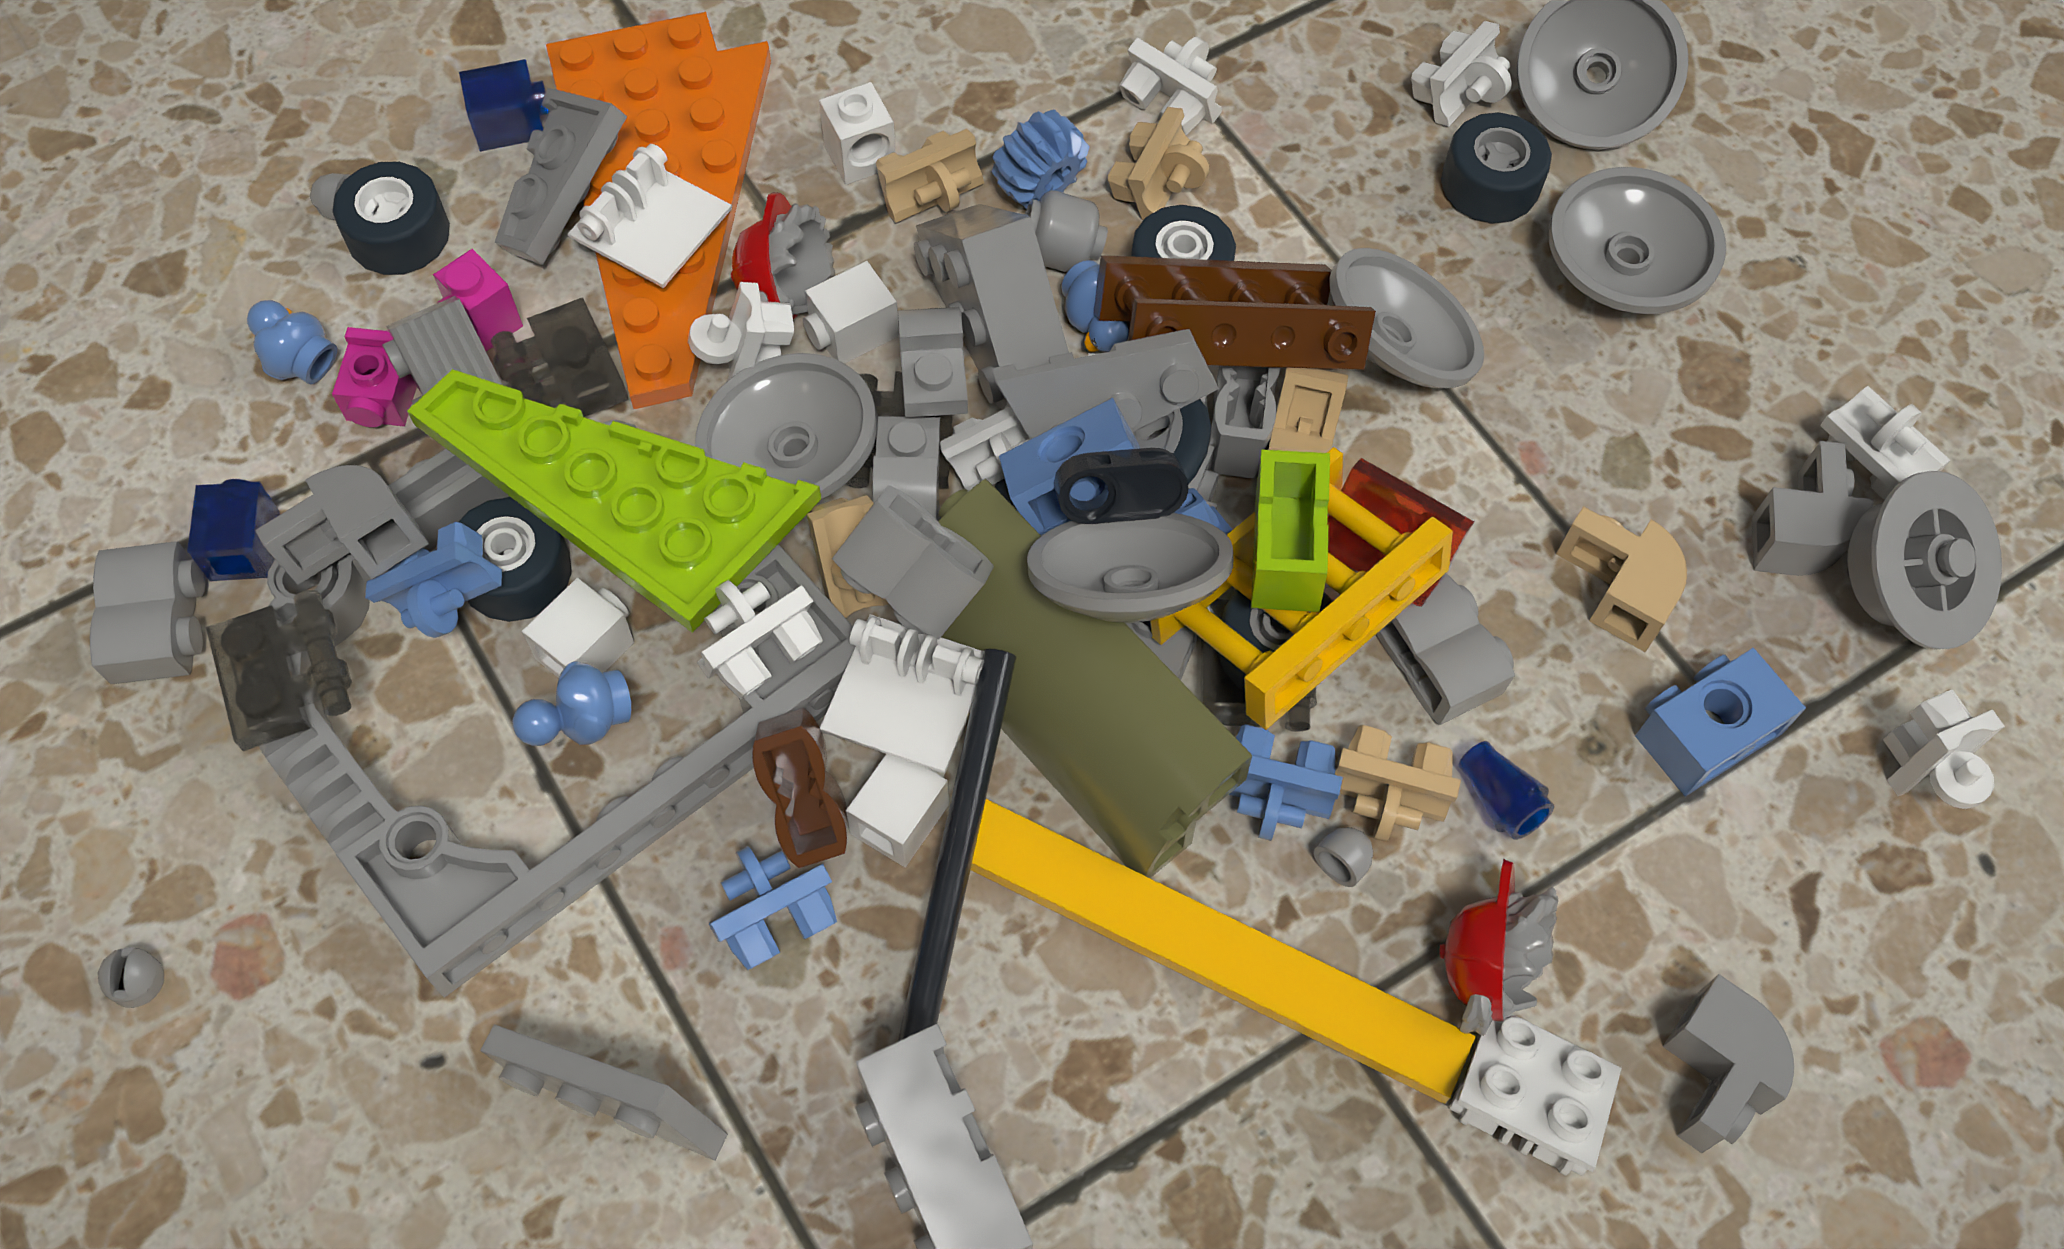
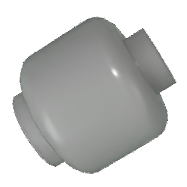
M1052 190L1044 193L1039 201L1030 200L1024 215L1031 216L1044 266L1067 273L1079 262L1089 260V258L1099 260L1106 243L1108 228L1099 225L1100 215L1095 203Z

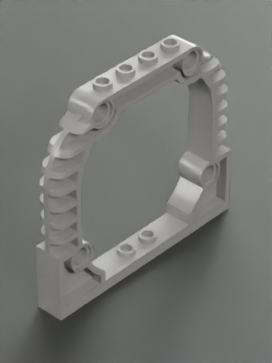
M610 420L604 422V424L610 425L612 421H616L636 428L634 424L618 420ZM444 449L430 459L416 463L407 474L388 485L419 526L429 543L423 548L428 551L437 547L438 529L454 522H459L469 510L488 500L510 497L447 449ZM778 544L737 588L743 593L756 583L761 582L769 592L770 599L753 609V611L762 612L802 585L813 600L807 612L812 617L823 640L820 646L792 665L772 637L755 647L753 650L772 677L743 699L739 698L743 715L687 756H677L665 762L654 773L652 781L631 797L623 796L610 802L599 813L594 824L531 870L527 868L514 850H486L461 845L443 816L432 808L411 806L397 812L380 794L336 736L320 700L322 660L326 652L346 640L361 626L370 604V600L366 599L365 595L366 582L371 580V578L350 553L299 585L296 584L276 560L273 562L268 571L267 584L274 599L264 611L256 627L255 635L257 642L244 671L245 710L252 734L265 758L335 851L338 859L424 976L445 998L754 768L752 751L759 722L802 708L806 709L816 721L826 715L856 646L850 644L853 626ZM317 586L313 591L303 594L307 589ZM720 604L714 611L722 607V604ZM735 623L720 631L722 638L738 628ZM427 840H436L433 849L427 855L419 859H410L413 849L418 844Z

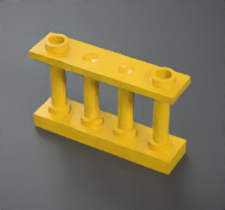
M1335 447L1327 452L1330 453L1328 514L1383 553L1385 557L1368 572L1359 571L1356 573L1328 552L1326 584L1338 592L1340 596L1321 612L1310 613L1309 611L1262 609L1294 634L1275 652L1267 651L1262 653L1206 608L1232 586L1251 600L1254 512L1227 534L1232 542L1234 559L1233 569L1228 579L1215 592L1199 603L1169 616L1150 620L1152 638L1160 645L1182 627L1187 626L1246 674L1244 677L1246 715L1265 730L1272 726L1449 571L1453 530L1432 516L1413 533L1405 532L1400 534L1342 492L1343 453Z

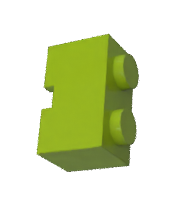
M1261 449L1255 501L1251 608L1320 611L1328 570L1327 514L1330 453Z

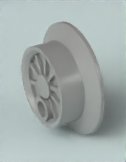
M1927 471L1905 478L1893 488L1883 503L1871 507L1857 522L1848 549V571L1851 585L1860 605L1873 619L1888 626H1895L1912 642L1930 649H1951L1967 643L1983 629L1996 605L2001 584L2002 558L2000 542L1988 508L1970 485L1950 473Z

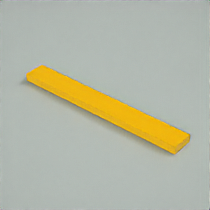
M987 799L985 801L971 871L1443 1104H1446L1451 1098L1476 1036L1470 1033L1465 1034L1454 1025Z

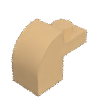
M1287 367L1268 450L1327 453L1332 449L1347 387L1348 375L1317 368Z
M1583 506L1556 555L1611 584L1589 621L1643 652L1647 651L1666 623L1686 585L1687 566L1680 546L1664 527L1652 519L1639 537L1624 529L1615 519L1599 515Z

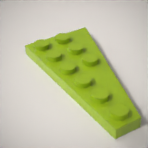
M453 369L407 410L416 427L692 633L705 621L704 618L721 604L715 588L727 580L737 587L821 500L820 486L798 480L796 485L767 476L766 469L745 462H743L741 467L716 460L707 457L704 449L616 421H612L610 425L583 417L582 411L560 403L557 408H553L525 399L519 390Z

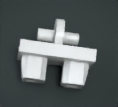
M1484 21L1472 35L1453 31L1442 43L1440 49L1441 67L1422 62L1412 73L1413 97L1415 100L1433 104L1435 123L1449 127L1472 102H1478L1481 99L1485 102L1496 103L1501 101L1510 91L1512 84L1510 73L1508 72L1510 63L1506 58L1497 55L1494 46L1495 38L1500 33L1499 24Z
M1137 37L1128 49L1132 65L1119 85L1123 97L1139 109L1145 110L1159 91L1165 93L1171 98L1160 111V115L1162 117L1167 107L1182 108L1184 118L1181 124L1185 135L1203 118L1213 124L1221 114L1222 107L1215 103L1218 92L1217 86L1210 83L1216 74L1217 68L1206 61L1209 52L1208 43L1199 37H1193L1182 47L1172 40L1165 47L1164 53Z
M740 282L729 318L724 314H708L695 319L688 335L690 349L698 358L708 364L728 363L730 368L728 381L745 368L753 367L755 363L780 356V345H790L794 334L790 303L761 302L758 283Z
M1869 386L1861 390L1844 406L1827 415L1820 425L1830 434L1827 442L1845 444L1847 461L1852 462L1857 459L1873 474L1870 477V488L1883 500L1905 478L1920 472L1942 471L1950 462L1946 455L1913 427L1921 416V411L1913 404H1910L1900 412H1897Z
M1007 401V405L1003 410L984 420L972 417L954 426L953 435L940 441L943 455L957 472L964 488L970 491L985 478L992 485L1004 479L999 455L1029 441L1030 438Z
M729 580L723 582L715 588L722 607L704 619L714 634L719 633L732 623H735L738 628L702 651V659L697 664L708 679L717 674L734 694L743 699L772 677L753 650L755 647L772 637L792 665L815 650L823 642L812 617L807 612L813 603L812 598L801 585L755 615L753 609L770 599V594L765 586L758 582L741 593Z
M1949 690L1920 703L1910 713L1914 720L1892 730L1883 739L1901 765L1887 779L1897 796L1909 792L1924 777L1930 775V783L1935 793L1944 802L1956 808L1968 809L1977 807L1985 801L1994 789V776L1989 766L1974 753L2005 726L1993 709L1973 718L1953 690Z

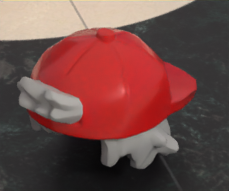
M779 192L768 194L763 219L740 233L733 250L731 278L736 289L738 290L740 282L758 283L761 302L790 303L793 319L799 313L808 312L805 290L835 276V269L833 268L834 258L832 256L833 245L827 243L830 238V232L824 228L826 218L820 215L819 208L817 206L811 207L807 204L799 206L796 203L791 206L783 194Z
M1503 859L1497 896L1467 904L1450 921L1446 943L1440 945V959L1445 961L1449 985L1459 1001L1467 1006L1462 1017L1464 1021L1460 1028V1031L1465 1034L1472 1031L1484 1036L1492 1021L1503 1022L1505 1017H1509L1515 1011L1535 1007L1537 1005V998L1523 989L1533 980L1539 978L1543 974V967L1552 963L1553 960L1552 948L1554 940L1552 931L1557 920L1556 911L1558 905L1556 890L1551 887L1541 895H1531L1529 897H1523L1518 892L1515 893L1514 863Z

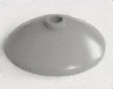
M1551 0L1537 13L1530 23L1522 40L1517 59V81L1520 95L1526 109L1536 123L1548 134L1566 144L1594 150L1611 149L1630 144L1658 127L1679 100L1688 72V48L1684 32L1674 13L1661 0ZM1591 67L1601 68L1606 74V80L1601 83L1590 81L1587 77V70Z
M1615 167L1599 170L1578 179L1559 198L1549 224L1551 252L1565 277L1581 292L1597 302L1631 313H1665L1692 304L1705 295L1720 274L1726 256V239L1723 227L1716 213L1706 200L1683 182L1649 169Z
M1358 248L1348 251L1333 267L1330 275L1333 306L1372 307L1376 311L1367 358L1378 367L1404 380L1430 388H1456L1463 386L1479 372L1484 362V347L1473 320L1459 301L1427 272L1397 255L1372 248Z
M795 353L780 355L755 363L753 367L745 368L729 379L713 395L700 417L696 431L695 447L704 449L707 457L741 467L743 462L764 468L766 469L767 476L796 485L797 481L801 480L820 486L821 499L845 485L867 460L877 436L878 414L874 399L866 382L848 365L834 358L818 354Z
M1172 513L1169 516L1157 519L1100 524H1080L1075 521H1069L1051 529L1038 538L1031 546L1027 556L1030 581L1038 591L1055 604L1096 619L1124 623H1139L1163 618L1199 603L1215 592L1228 579L1234 562L1232 542L1223 531L1201 519L1178 513Z

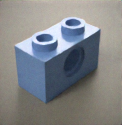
M1111 398L999 455L1011 501L1025 520L1042 536L1051 529L1072 521L1061 511L1054 486L1056 472L1063 462L1072 456L1083 453L1139 449L1140 446L1115 400ZM1084 477L1073 484L1069 494L1080 501L1092 500L1104 490L1105 482L1098 477Z
M1754 648L1733 661H1730L1726 655L1719 656L1695 675L1694 680L1697 682L1683 692L1677 685H1674L1655 697L1645 707L1650 716L1635 737L1685 797L1782 735L1806 709ZM1705 710L1716 713L1723 720L1724 724L1711 719Z

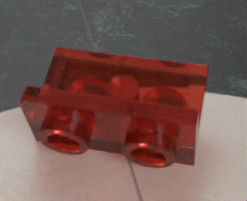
M1360 458L1352 467L1341 489L1344 494L1400 534L1405 532L1413 533L1432 516L1453 530L1450 565L1475 522L1363 458ZM1328 515V552L1343 564L1358 572H1368L1385 557L1379 550ZM1445 574L1412 603L1419 607L1424 606L1443 580Z

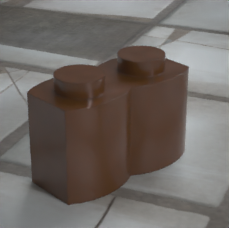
M804 708L759 722L752 751L753 767L762 790L776 804L775 830L783 852L797 868L845 854L847 845V806L839 785L826 771V744L818 723Z

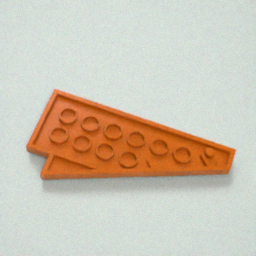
M706 12L546 44L557 90L612 103L627 116L618 132V139L614 148L605 155L590 181L589 191L583 199L584 206H591L602 194L601 188L606 182H612V176L616 171L626 170V166L634 159L633 153L638 147L646 148L649 144H655L665 152L667 156V161L664 163L666 171L732 205L731 211L664 288L595 252L633 409L693 395L701 359L690 349L688 344L689 330L695 319L703 315L712 314L771 65L767 41L717 51Z

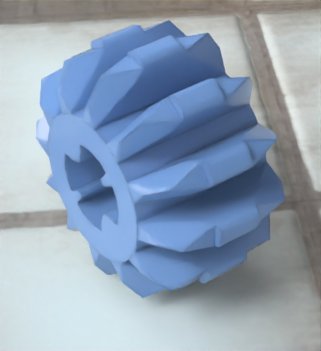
M1055 109L1044 114L1038 111L1033 113L1027 122H1018L1016 130L1012 134L1003 137L1004 145L996 150L992 157L995 163L991 172L998 180L997 183L1008 196H1011L1015 202L1022 204L1027 209L1031 199L1039 201L1044 193L1051 190L1063 193L1069 184L1075 183L1077 181V173L1086 167L1088 162L1086 156L1090 147L1083 139V134L1067 117L1061 116Z

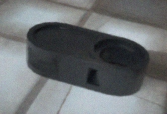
M1152 447L1091 452L1072 456L1062 463L1056 472L1054 480L1061 511L1068 519L1080 524L1135 521L1169 516L1182 506L1189 490L1186 475L1177 457L1166 449ZM1093 476L1105 482L1104 490L1092 500L1080 501L1069 494L1073 484L1081 478Z

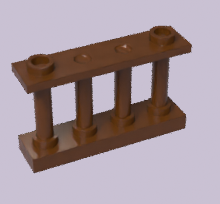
M1101 255L1094 306V314L1099 321L1131 322L1128 341L1190 329L1207 365L1362 370L1365 369L1376 311L1372 307L1328 305L1332 270L1326 264Z

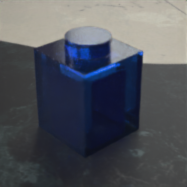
M526 59L459 72L467 116L480 152L527 143L530 140L532 131L541 130L543 132L542 116L549 114V110L542 105L546 87L543 80L533 82Z
M229 479L221 484L195 486L187 552L209 581L268 578V571L275 559L262 545L255 530L279 516L280 512L261 482Z

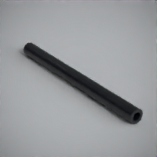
M984 649L982 659L984 663L975 688L898 1041L938 1023L1016 662V656L1006 651Z

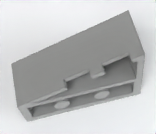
M938 1023L856 1061L866 1102L855 1106V1109L871 1146L873 1147L885 1142L895 1164V1168L884 1172V1175L901 1214L914 1208L926 1234L914 1240L916 1249H1033V1242L994 1154L991 1155L972 1114L975 1108L965 1088L961 1090L944 1054V1046L947 1044Z

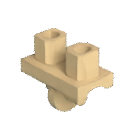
M1167 107L1158 124L1137 122L1130 135L1129 143L1134 160H1138L1137 163L1116 161L1108 174V182L1114 199L1136 202L1142 220L1155 211L1164 208L1172 192L1179 193L1183 187L1197 188L1203 185L1210 172L1209 164L1201 154L1203 151L1202 145L1197 141L1190 140L1182 130L1181 122L1184 118L1182 108Z
M967 128L953 135H949L943 130L927 137L922 148L902 156L893 152L877 159L876 168L888 215L895 223L937 204L945 212L951 211L959 207L960 194L984 184L983 175L976 159L975 135Z
M867 495L849 501L846 498H839L819 504L811 510V513L806 514L825 596L845 618L863 608L889 604L886 599L873 593L866 594L854 589L843 578L841 568L832 559L872 507L873 501Z
M1361 725L1358 727L1348 749H1342L1335 766V775L1343 777L1340 794L1356 798L1353 813L1376 819L1374 839L1387 842L1394 824L1418 830L1422 816L1444 822L1451 803L1455 802L1458 797L1461 783L1460 779L1452 777V750L1428 742L1418 743L1413 752L1411 766L1387 760L1392 736L1384 730Z

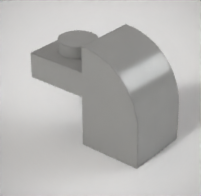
M960 307L898 310L905 418L968 414Z
M878 416L876 456L873 459V504L886 487L890 485L917 501L939 521L940 417L905 418Z
M1820 441L1798 471L1799 490L1777 487L1771 489L1752 517L1754 571L1795 576L1816 574L1833 566L1849 548L1853 530L1862 515L1873 507V499L1851 497L1854 489V473L1852 469H1847L1845 444Z
M357 465L330 468L305 479L313 495L255 530L262 545L297 585L348 553L354 557L368 576L374 579L429 544L415 520L382 477L372 469Z
M1720 974L1695 995L1663 1045L1665 1049L1711 1080L1677 1135L1700 1153L1705 1152L1724 1139L1730 1144L1736 1142L1750 1124L1755 1112L1761 1115L1785 1100L1793 1083V1052L1788 1036L1777 1018L1762 1003Z

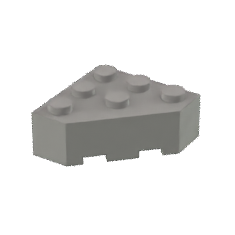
M977 204L916 225L920 241L914 243V251L922 273L925 276L931 275L932 281L945 306L960 307L963 341L978 369L979 380L985 397L990 404L995 403L997 407L1004 409L1007 405V400L995 381L992 368L1014 364L1016 370L1045 365L1049 364V357L1066 354L1069 351L1031 216Z

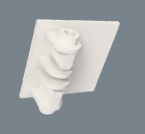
M649 144L646 148L638 147L633 153L634 159L626 166V170L616 171L612 176V182H606L601 188L602 194L591 206L583 207L580 211V221L570 230L568 236L664 288L731 211L732 205L666 171L664 163L667 161V156L665 152L657 145Z
M871 614L867 621L857 619L850 635V644L856 647L821 724V732L945 774L971 711L976 684L984 663L982 659L984 651L941 637L938 640L932 635L918 634V631L907 629L902 624Z
M1511 1014L1509 1017H1505L1503 1022L1492 1021L1484 1036L1480 1035L1464 1083L1459 1084L1449 1109L1460 1114V1123L1464 1125L1470 1124L1490 1135H1493L1500 1125L1503 1128L1498 1142L1507 1145L1515 1133L1522 1137L1518 1149L1519 1153L1526 1156L1533 1145L1536 1144L1532 1154L1533 1157L1557 1168L1558 1172L1565 1176L1570 1171L1583 1176L1587 1170L1593 1172L1596 1167L1622 1068L1527 1020Z

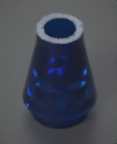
M1483 741L1473 746L1460 759L1458 767L1469 779L1498 832L1506 831L1512 839L1518 840L1538 829L1552 814L1555 806L1547 797L1549 788L1496 751L1488 741Z

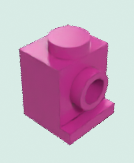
M470 249L433 274L443 297L437 303L453 296L459 298L485 351H488L523 327L508 284L473 249Z
M347 327L344 337L348 345L332 392L346 421H352L365 427H378L382 424L405 427L409 415L407 410L412 405L411 400L414 398L417 386L411 374L399 378L382 346V344L393 340L389 331Z

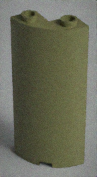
M985 478L970 491L962 489L952 494L939 510V517L941 519L938 522L941 526L952 530L966 539L994 565L986 583L941 638L984 651V649H998L1016 656L1001 729L1126 867L1151 878L1192 844L1196 821L1246 781L1252 754L1126 623L1100 620L1068 610L1055 604L1034 587L1028 575L1027 556L1031 546L1041 535Z

